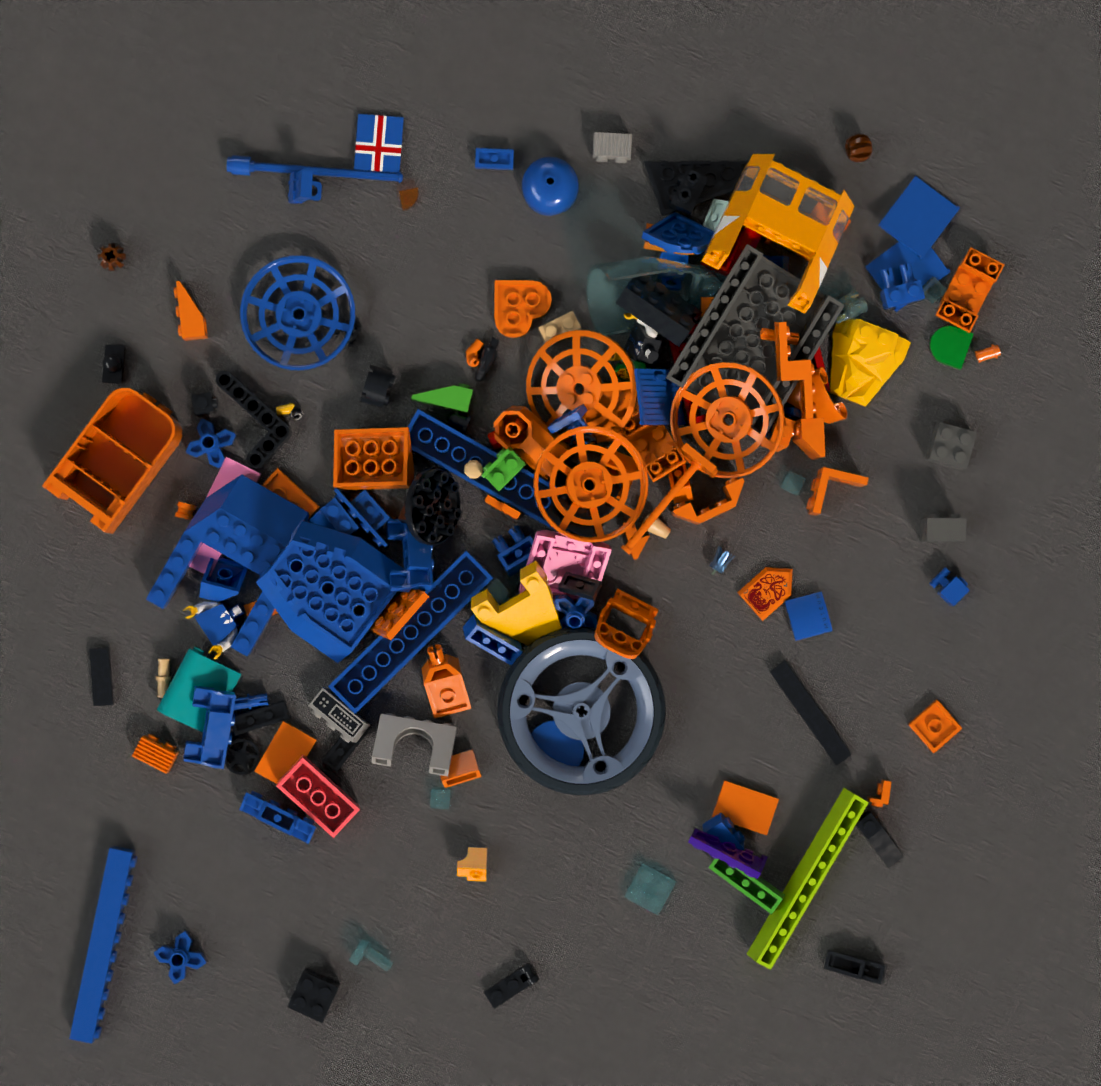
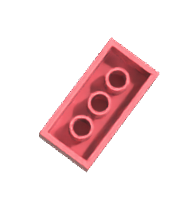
M302 755L276 784V787L333 838L360 810V805L305 755Z

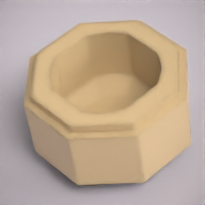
M470 460L465 464L464 473L470 479H478L483 474V466L477 460Z

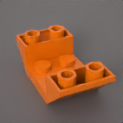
M970 247L954 273L939 303L935 316L970 333L979 316L977 314L992 285L997 281L1005 264Z
M638 410L633 413L626 426L621 430L628 441L639 452L645 464L644 468L654 483L686 463V460L664 425L639 424L640 414Z
M737 477L726 481V486L722 489L727 499L714 504L716 507L710 510L709 507L697 512V516L691 503L686 504L683 501L673 506L674 510L671 514L674 517L697 525L736 507L744 479H738Z

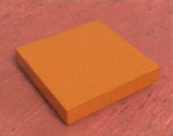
M937 699L908 723V726L932 753L939 750L963 729Z

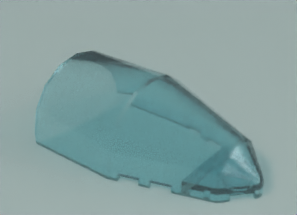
M653 256L599 263L590 268L587 277L588 308L596 332L606 336L631 332L636 319H626L624 314L629 312L617 305L616 301L632 278L650 275L654 282L658 281L661 283L662 278L669 279L666 283L671 286L676 285L673 279L681 280V290L671 291L680 295L682 299L691 305L696 306L697 309L701 308V297L714 296L720 289L722 282L708 267Z

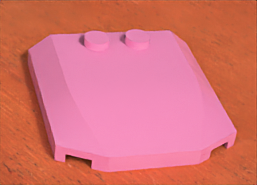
M541 530L536 532L526 566L534 561L539 563L547 574L554 603L556 595L567 594L576 602L579 596L559 591L558 586L564 574L570 572L602 581L612 549L610 545L604 542H595V544L579 542L559 532ZM522 583L519 586V594L526 591Z

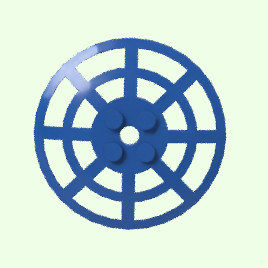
M308 256L279 258L261 268L246 286L240 306L242 330L253 350L270 364L293 371L314 369L335 358L348 343L356 319L354 298L342 275L324 261ZM289 263L309 264L307 275L294 274L283 277L278 267ZM316 267H321L331 273L341 286L331 291L325 283L314 277ZM271 271L276 282L267 289L262 299L251 296L257 283L265 274ZM291 281H305L302 291L291 292L287 283ZM312 283L319 286L327 295L316 300L310 294ZM280 287L284 297H282L278 304L269 302L268 299L272 293ZM344 293L348 297L350 306L349 324L338 322L339 308L336 298ZM329 302L332 303L333 320L322 317L321 307ZM248 303L259 307V322L262 329L252 335L247 321ZM265 309L276 312L277 323L267 327ZM297 309L304 311L302 319L294 318V312ZM320 325L330 327L327 335L318 342L314 332ZM282 329L289 335L286 346L278 342L271 334ZM336 329L345 331L346 335L340 345L326 357L321 347L331 339ZM306 336L312 345L307 348H293L296 338ZM266 337L275 347L284 351L280 362L262 351L256 341ZM315 351L320 360L307 365L288 364L291 353L306 354Z

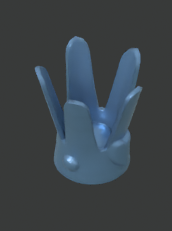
M720 546L717 548L714 560L709 565L714 569L712 575H714L715 571L722 574L727 567L726 565L735 557L731 558L732 554L728 551H725L721 556L722 548Z

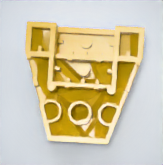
M839 315L832 333L830 393L866 407L904 361L911 342L899 337L897 333L869 322Z

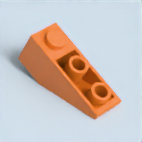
M176 281L177 287H174V296L178 298L179 305L176 306V315L180 317L181 325H178L179 336H182V339L185 341L208 338L207 323L204 315L183 283Z

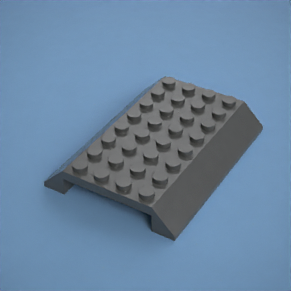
M746 244L666 378L679 388H683L689 376L700 368L714 363L735 362L747 365L764 375L776 389L784 406L799 380L777 381L775 341L760 339L761 329L775 330L774 322H786L791 333H799L797 345L787 344L790 345L791 355L788 357V360H812L845 305L833 297L817 291L811 307L805 314L788 306V302L797 291L801 280L765 258L763 253ZM719 368L722 380L735 379L746 382L750 374L745 370L737 368ZM711 371L695 379L689 385L687 391L697 395L705 386L715 382ZM756 378L752 387L761 395L766 406L776 404L770 389L763 381ZM724 385L728 396L738 397L742 390V387ZM717 387L710 390L702 399L711 404L719 399ZM749 392L744 402L749 406L750 410L760 408L757 399ZM779 411L768 413L769 426L767 432L778 416ZM726 414V415H725V416H727L728 418H730L731 420L734 421V418H733L732 415H730V414ZM763 415L752 417L751 428L761 433Z

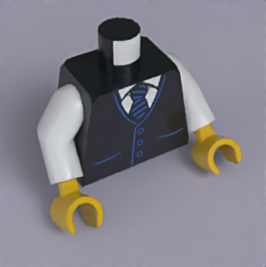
M625 313L624 317L626 319L635 318L636 321L624 350L632 361L653 364L658 359L659 354L657 352L661 345V338L658 332L632 314ZM615 353L614 358L611 357L609 359L610 361L621 360V363H623L621 357L617 353Z

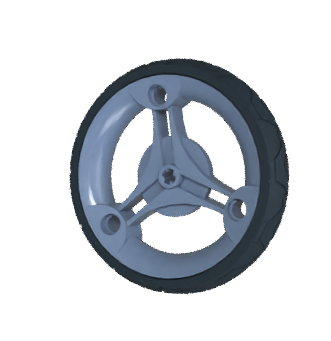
M592 627L557 630L542 636L527 646L508 669L501 685L497 705L500 734L509 755L517 766L540 785L553 791L570 795H593L607 792L623 785L636 776L655 753L662 738L666 717L663 688L655 669L646 656L641 652L637 658L628 659L606 649L595 640L594 633L596 628ZM585 655L600 658L606 662L607 669L593 683H572L564 687L555 696L536 694L532 688L537 677L548 666L563 658ZM623 662L625 665L624 671L616 672L614 670L615 663ZM611 672L616 678L603 692L597 686ZM620 679L628 680L636 698V724L626 745L615 756L606 755L600 733L605 729L610 719V704L607 697ZM521 695H528L530 697L528 705H522L519 702ZM535 698L554 701L553 710L535 707ZM579 706H584V709L587 710L586 714L583 713L584 716H579V712H576L577 708L580 709ZM533 710L553 716L556 726L563 734L572 739L582 741L590 759L587 764L582 767L571 766L558 762L548 756L533 739L526 715ZM596 737L601 755L592 757L587 740ZM604 761L606 768L598 771L595 768L596 762Z

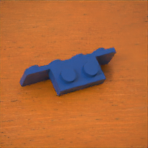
M335 488L334 491L337 493L335 498L341 504L346 503L349 507L347 511L354 519L358 517L362 521L360 526L367 533L371 531L375 536L372 539L379 547L383 545L387 548L389 544L377 530L388 519H391L389 515L366 490H363L350 502L338 488Z

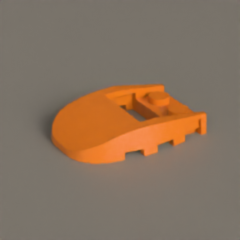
M617 589L614 597L609 599L600 613L594 638L606 649L622 657L635 659L652 638L653 628L656 624L654 617L659 609ZM612 608L646 624L640 640L605 623Z

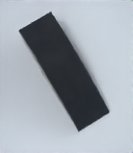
M828 950L824 969L881 985L884 982L888 965L855 955Z

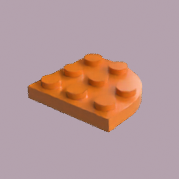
M411 589L410 592H401L390 600L369 630L392 640L429 596L424 591Z

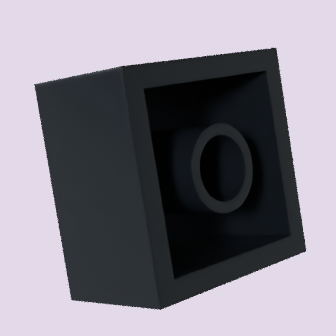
M305 968L287 1007L323 1023L341 983Z

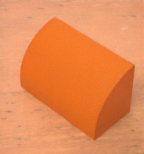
M473 749L452 755L448 777L440 775L445 788L482 777Z

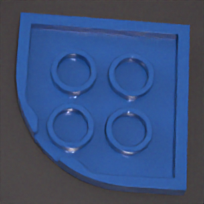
M674 212L643 231L642 239L652 245L663 248L668 253L701 254L707 250L715 231Z

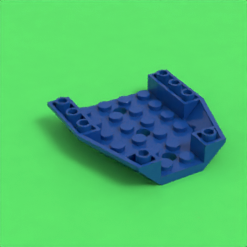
M301 520L291 534V540L270 568L266 567L256 583L292 632L339 663L355 649L397 591H390L389 573L391 570L404 571V569L360 537ZM293 561H300L302 563L299 570L294 571L291 569ZM326 583L333 585V589L329 593L322 591V587ZM357 605L364 607V611L360 615L353 612L354 607Z

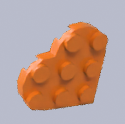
M495 280L494 319L499 333L509 338H518L526 335L531 328L532 320L545 316L551 307L552 298L548 288L541 282L533 280Z

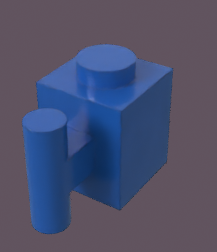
M945 567L929 585L935 589L940 584L942 588L937 594L949 606H955L970 590L967 588L968 583L962 577H952L948 581L946 577L951 572Z

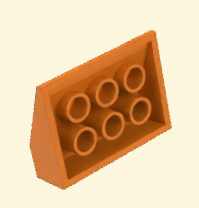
M408 427L334 430V488L339 490H365L410 487L414 480V463Z

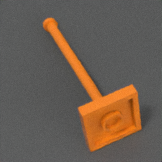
M685 443L681 450L683 455L691 461V466L626 545L621 546V549L630 555L632 553V548L697 469H702L712 478L718 473L717 467L689 444Z

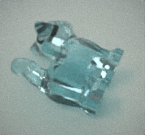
M855 288L852 289L850 294L837 300L845 306L842 309L844 314L837 317L836 323L855 319L868 311L865 299L857 297L859 293Z

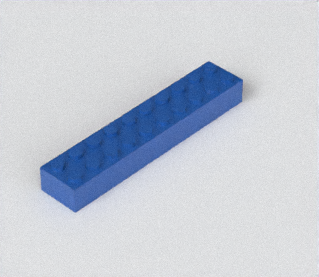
M419 409L416 411L408 425L412 451L556 531L545 520L537 506L533 488V473L522 468L500 491L482 476L478 479H470L464 473L466 463L470 460H477L484 468L490 461L494 463L498 459L496 457L497 453ZM539 477V491L549 489V482ZM541 498L542 504L546 512H548L552 498Z
M465 551L433 583L430 591H424L429 596L428 599L392 640L379 636L328 687L356 714L471 601L473 596L479 594L494 578Z

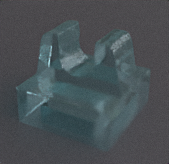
M431 788L430 808L450 809L451 789Z

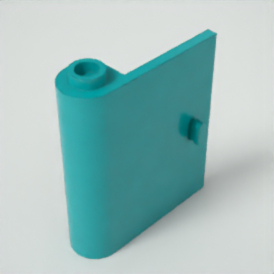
M194 646L193 649H188L156 710L203 732L207 708L192 706L195 686L212 687L215 690L232 692L241 673L207 658L204 655V650Z

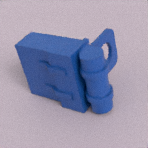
M300 170L291 173L288 181V203L303 204L307 200L319 201L321 199L322 184L312 181L313 171ZM312 185L317 188L315 196H312Z

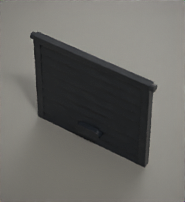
M571 462L569 467L572 469L578 464ZM566 474L563 478L560 487L566 486ZM586 480L584 486L587 490L591 491L594 488V483L591 480ZM621 483L613 484L611 496L615 499L622 487ZM568 494L557 495L560 504L568 511L573 503ZM552 501L547 514L556 524L560 525L564 516ZM607 502L598 506L599 517L602 518L609 514L612 506ZM579 507L574 515L577 518L592 520L590 510L587 508ZM571 521L567 527L568 530L580 536L597 537L594 525H580Z

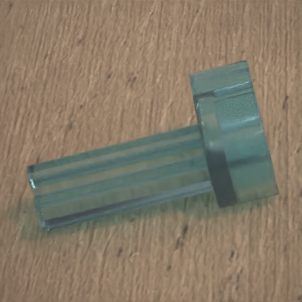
M363 938L350 955L348 961L357 966L365 956L387 972L393 962L372 948V943Z

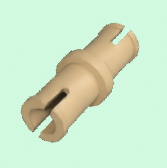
M158 658V676H156V680H158V698H163L169 687V680H171L169 658Z

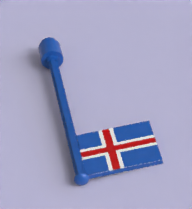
M358 114L354 170L258 163L253 161L251 156L233 155L227 158V172H231L233 175L250 176L251 172L255 171L293 173L300 170L313 171V175L397 181L401 183L403 180L400 164L404 117Z

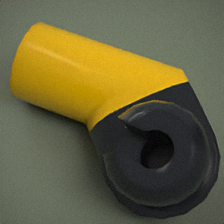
M293 403L276 406L277 416L288 414L296 421L303 418L302 409Z

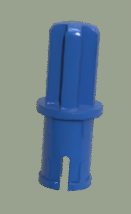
M267 693L252 696L247 694V697L236 698L234 710L252 709V707L269 705Z

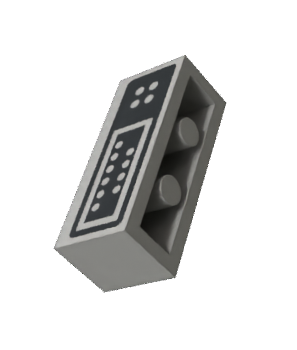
M322 688L308 705L313 709L311 711L313 715L319 719L321 717L327 721L326 725L333 731L337 729L342 733L340 737L348 743L350 741L357 743L370 726L367 721L357 713L354 714L344 702L326 688Z

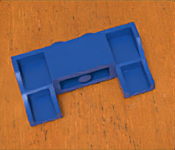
M388 519L387 539L402 541L404 571L391 570L389 573L390 591L410 592L411 589L430 591L433 587L432 570L434 559L431 558L433 546L418 542L409 531L407 523H401L398 519Z
M195 686L192 706L207 708L202 740L201 742L186 741L183 755L184 762L224 769L227 747L232 741L230 729L235 723V715H233L236 699L235 692L215 690L212 687Z
M252 791L251 794L246 792L239 810L307 844L310 843L317 828L314 825L315 821L305 816L303 819H300L297 816L298 812L290 808L287 811L279 808L281 804L272 799L269 802L261 799L263 795Z

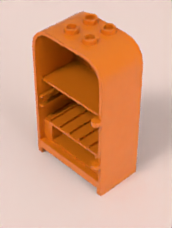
M130 388L114 390L89 421L42 487L57 498L68 500L70 497L94 515L90 520L91 523L100 528L104 533L113 534L179 445L182 439L181 425L171 416L172 411L162 404L156 405L157 400L145 392L140 394Z

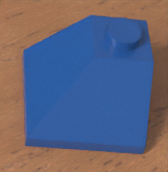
M220 557L210 576L214 559L210 558L201 581L199 597L220 602L238 595L248 568L236 561Z

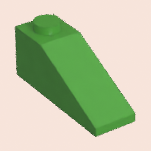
M459 383V386L453 385L414 394L411 399L412 401L468 414L473 390L470 389L469 385Z

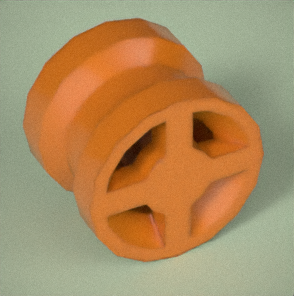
M178 501V511L175 512L174 516L192 520L194 517L193 511L196 510L197 506Z

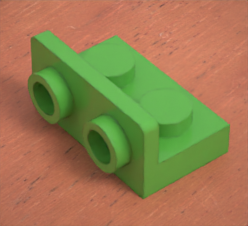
M511 447L507 450L503 448L496 455L498 459L494 463L490 461L482 469L484 473L481 476L486 478L498 491L527 464Z

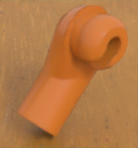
M478 338L466 350V362L471 367L479 365L478 351L484 346Z

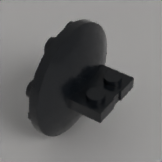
M439 468L425 469L414 478L398 520L401 523H407L409 531L418 542L424 545H439L454 534L458 519L462 516L458 483L455 482L454 478L447 471Z

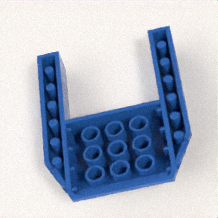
M241 474L204 500L181 536L146 600L162 609L166 608L203 543L261 575L266 567L270 568L291 540V534L301 520L309 521V512ZM293 561L291 569L294 571L299 570L302 563L300 561ZM263 591L231 645V648L247 657L251 654L275 611L274 606Z

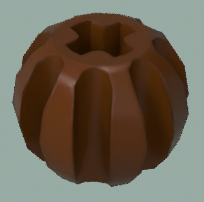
M854 134L846 140L845 150L848 158L854 162H863L871 156L872 143L867 135Z
M108 243L107 248L104 245L100 248L102 253L98 254V260H102L100 263L101 267L104 269L109 267V271H116L117 266L120 269L124 266L121 261L126 260V254L122 253L124 251L122 246L117 245L115 247V243ZM115 255V258L109 259V256Z

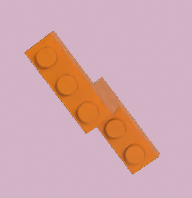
M774 322L777 381L800 380L801 418H813V414L816 413V404L813 402L812 395L815 394V384L812 383L814 364L809 359L788 360V357L791 355L790 345H787L790 328L786 322Z

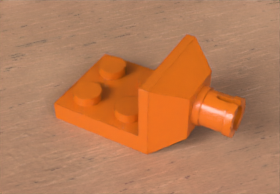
M435 644L436 653L433 645L427 648L430 659L421 668L425 690L434 719L471 709L459 659L448 654L444 655L440 644Z

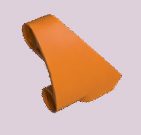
M823 367L814 369L812 383L815 384V394L812 395L813 402L816 404V413L813 414V417L824 418V422L828 424L846 419L847 409L842 402L834 404L824 384L828 383L825 369ZM799 380L787 402L801 410Z

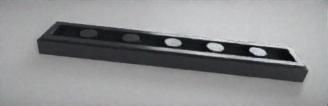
M784 660L769 672L833 763L837 766L850 757L852 754Z

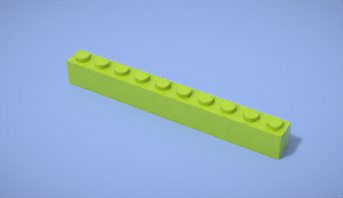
M843 788L782 893L785 894L783 900L775 911L769 914L749 948L747 955L755 962L770 970L772 969L869 802Z

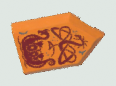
M765 567L737 593L763 621L791 596L793 569Z

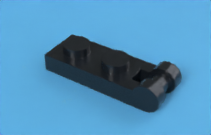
M530 963L523 965L484 991L494 1009L539 980L537 974L532 972ZM525 974L528 979L523 981L520 976Z

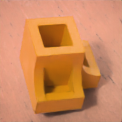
M468 847L466 858L457 861V876L467 877V881H486L487 848Z

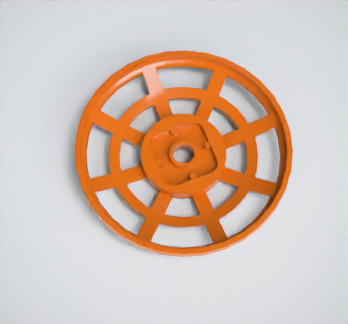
M591 330L564 332L547 341L537 351L531 361L526 378V393L532 413L546 426H549L553 420L562 416L567 409L573 410L584 404L587 410L594 407L602 415L596 420L586 422L584 414L582 418L588 426H596L609 419L616 425L612 430L618 433L626 426L637 405L635 367L627 352L617 342L602 333ZM580 336L604 342L609 346V349L603 355H600L593 350L580 348ZM573 337L572 349L559 353L553 359L545 351L557 341ZM615 353L621 357L626 365L630 381L618 382L616 372L608 362ZM581 354L591 356L598 361L592 368L581 365ZM573 355V366L564 371L557 362L566 356ZM541 357L547 364L542 375L541 387H531L532 373L536 362ZM603 366L607 369L612 383L602 384L598 372ZM552 369L559 376L557 386L546 387L547 379ZM577 383L584 386L582 394L577 393L575 390ZM631 389L629 406L624 417L621 419L613 413L618 402L619 390ZM603 391H613L608 408L599 402ZM548 394H557L562 403L556 411L549 402ZM532 395H542L544 405L552 415L547 423L541 419L536 411ZM605 435L596 438L597 443L605 441L610 437ZM567 437L563 441L570 443L571 438Z
M720 362L700 368L689 376L683 388L680 387L677 390L670 411L671 433L681 453V448L684 446L681 436L692 433L697 444L706 452L704 457L710 461L712 456L724 460L735 459L737 471L717 470L718 473L714 477L737 478L753 473L772 458L783 437L785 416L779 394L764 375L747 365L735 362ZM719 368H737L745 370L750 374L746 382L735 379L722 380ZM711 371L715 382L705 386L697 395L687 391V388L695 379ZM756 378L763 381L770 389L776 404L766 406L761 395L752 387ZM724 385L742 387V390L738 397L728 396ZM717 387L719 399L715 400L712 404L702 399L705 394ZM749 392L757 399L760 408L750 410L749 406L744 402ZM683 397L693 403L689 414L690 426L679 428L678 410ZM699 405L707 410L706 421L696 424V412ZM779 411V430L776 441L773 443L765 437L769 426L768 413ZM726 414L733 416L734 422L732 425L725 423L724 417ZM763 415L761 433L751 428L752 417ZM708 429L709 433L714 437L710 446L703 441L698 431ZM746 435L756 440L750 448L745 451L741 450L739 440ZM721 442L732 443L734 454H726L716 450ZM761 444L770 450L760 462L745 469L743 457L754 452ZM683 455V457H684V458L688 461V463L690 464L691 461H690L687 457H685V456Z
M583 426L568 430L551 441L537 461L533 480L537 506L550 526L570 539L588 543L613 539L627 531L636 522L645 507L648 496V476L644 468L645 464L632 443L613 430L597 426ZM583 433L602 434L614 439L608 449L598 445H585ZM576 434V447L566 451L559 459L550 453L551 449L560 441ZM620 445L625 447L633 457L638 468L637 472L627 473L623 463L614 454ZM586 451H596L604 455L598 463L588 462ZM578 452L580 464L571 469L563 463L569 456ZM546 459L554 465L550 474L549 489L539 491V473ZM610 459L618 467L621 475L611 477L605 468ZM559 469L567 475L566 486L555 488V478ZM640 479V497L635 510L625 505L629 492V481ZM586 480H591L594 483V488L591 491L587 490L584 486ZM622 483V494L618 501L611 496L613 484ZM568 494L573 502L568 511L560 504L557 495ZM541 498H552L554 505L564 516L560 525H557L547 514ZM607 502L615 507L606 516L599 517L598 506ZM579 507L587 508L590 510L592 520L577 518L574 515ZM620 511L630 516L628 521L619 529L604 535L602 523L611 520ZM571 521L580 525H594L597 537L578 536L566 531Z

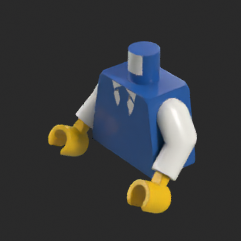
M204 601L183 609V611L189 610L191 612V615L185 618L190 619L194 616L213 646L208 653L216 651L217 655L214 659H218L221 653L232 645L238 634L237 628L239 624L236 618L244 614L239 604L229 609L226 604L215 601Z

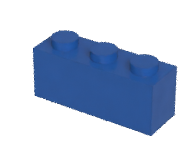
M475 614L463 626L466 640L511 666L523 652L521 642L482 624Z

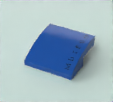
M822 591L785 601L795 641L832 631Z

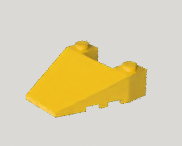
M537 561L520 569V581L526 588V591L499 605L488 589L471 598V610L482 624L527 646L542 636L562 628L547 574Z

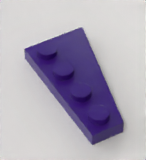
M695 828L688 841L694 848L709 853L711 857L726 862L728 866L743 871L749 877L759 878L768 859L767 856H755L753 851L747 848L742 851L737 849L734 843L729 841L719 842L718 837Z

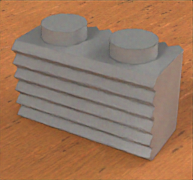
M594 132L592 158H596L597 162H608V159H615L616 163H627V160H631L632 134Z

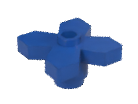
M202 418L197 426V431L201 438L200 440L190 442L186 453L196 458L207 453L209 464L220 469L225 460L221 448L232 445L236 434L226 429L215 434L213 423ZM213 440V446L209 447L208 443Z
M567 594L556 595V609L564 613L559 618L562 626L561 629H577L581 626L596 628L598 623L597 615L589 611L594 607L595 601L579 597L575 602Z
M186 930L175 937V948L163 945L154 952L159 962L170 964L171 968L168 976L174 984H177L186 977V966L199 969L207 963V959L202 952L189 951L193 939ZM178 955L182 956L183 960H180Z

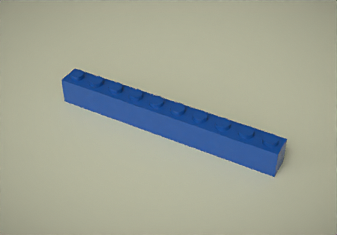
M116 846L109 848L69 1039L92 1044L96 1038L99 1039L102 1027H99L100 1019L103 1020L106 1009L103 1008L104 1000L107 1001L110 990L107 989L108 981L111 982L113 977L111 966L112 962L115 963L117 958L115 947L116 943L119 944L121 939L119 928L120 924L123 925L125 920L123 909L124 905H127L129 901L127 890L128 886H131L133 882L131 871L132 867L135 868L137 862L136 850Z

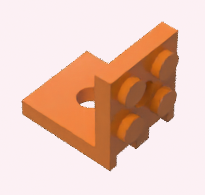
M826 467L818 469L817 478L813 479L811 484L813 495L811 498H808L806 509H809L808 514L816 516L821 513L828 480L863 487L867 485L869 478Z

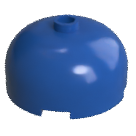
M540 158L529 165L523 175V197L527 205L541 215L552 216L566 212L571 208L578 196L579 181L573 167L561 158ZM553 179L554 183L549 185L547 182Z

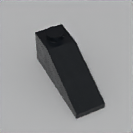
M869 811L862 814L855 826L885 865L890 868L904 856L873 814Z

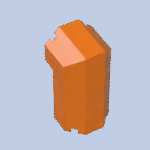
M512 405L503 411L493 423L495 440L505 449L511 447L534 471L543 450L557 437L555 433L551 434L547 428L548 426L526 406ZM562 440L551 449L550 453L559 459L571 447ZM546 459L539 473L545 481L550 478L554 466Z

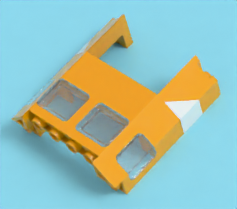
M752 154L701 261L719 270L729 256L742 226L810 259L797 291L788 302V306L805 314L812 305L855 206L845 190L839 195L833 189H828L817 181L802 176L801 173L785 167L782 163L773 161L775 154Z

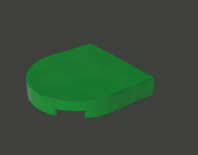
M945 326L938 329L932 335L929 343L933 357L939 363L961 370L974 333H968L954 326Z

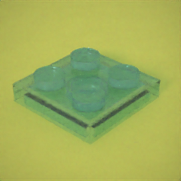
M642 863L624 897L659 915L676 881Z

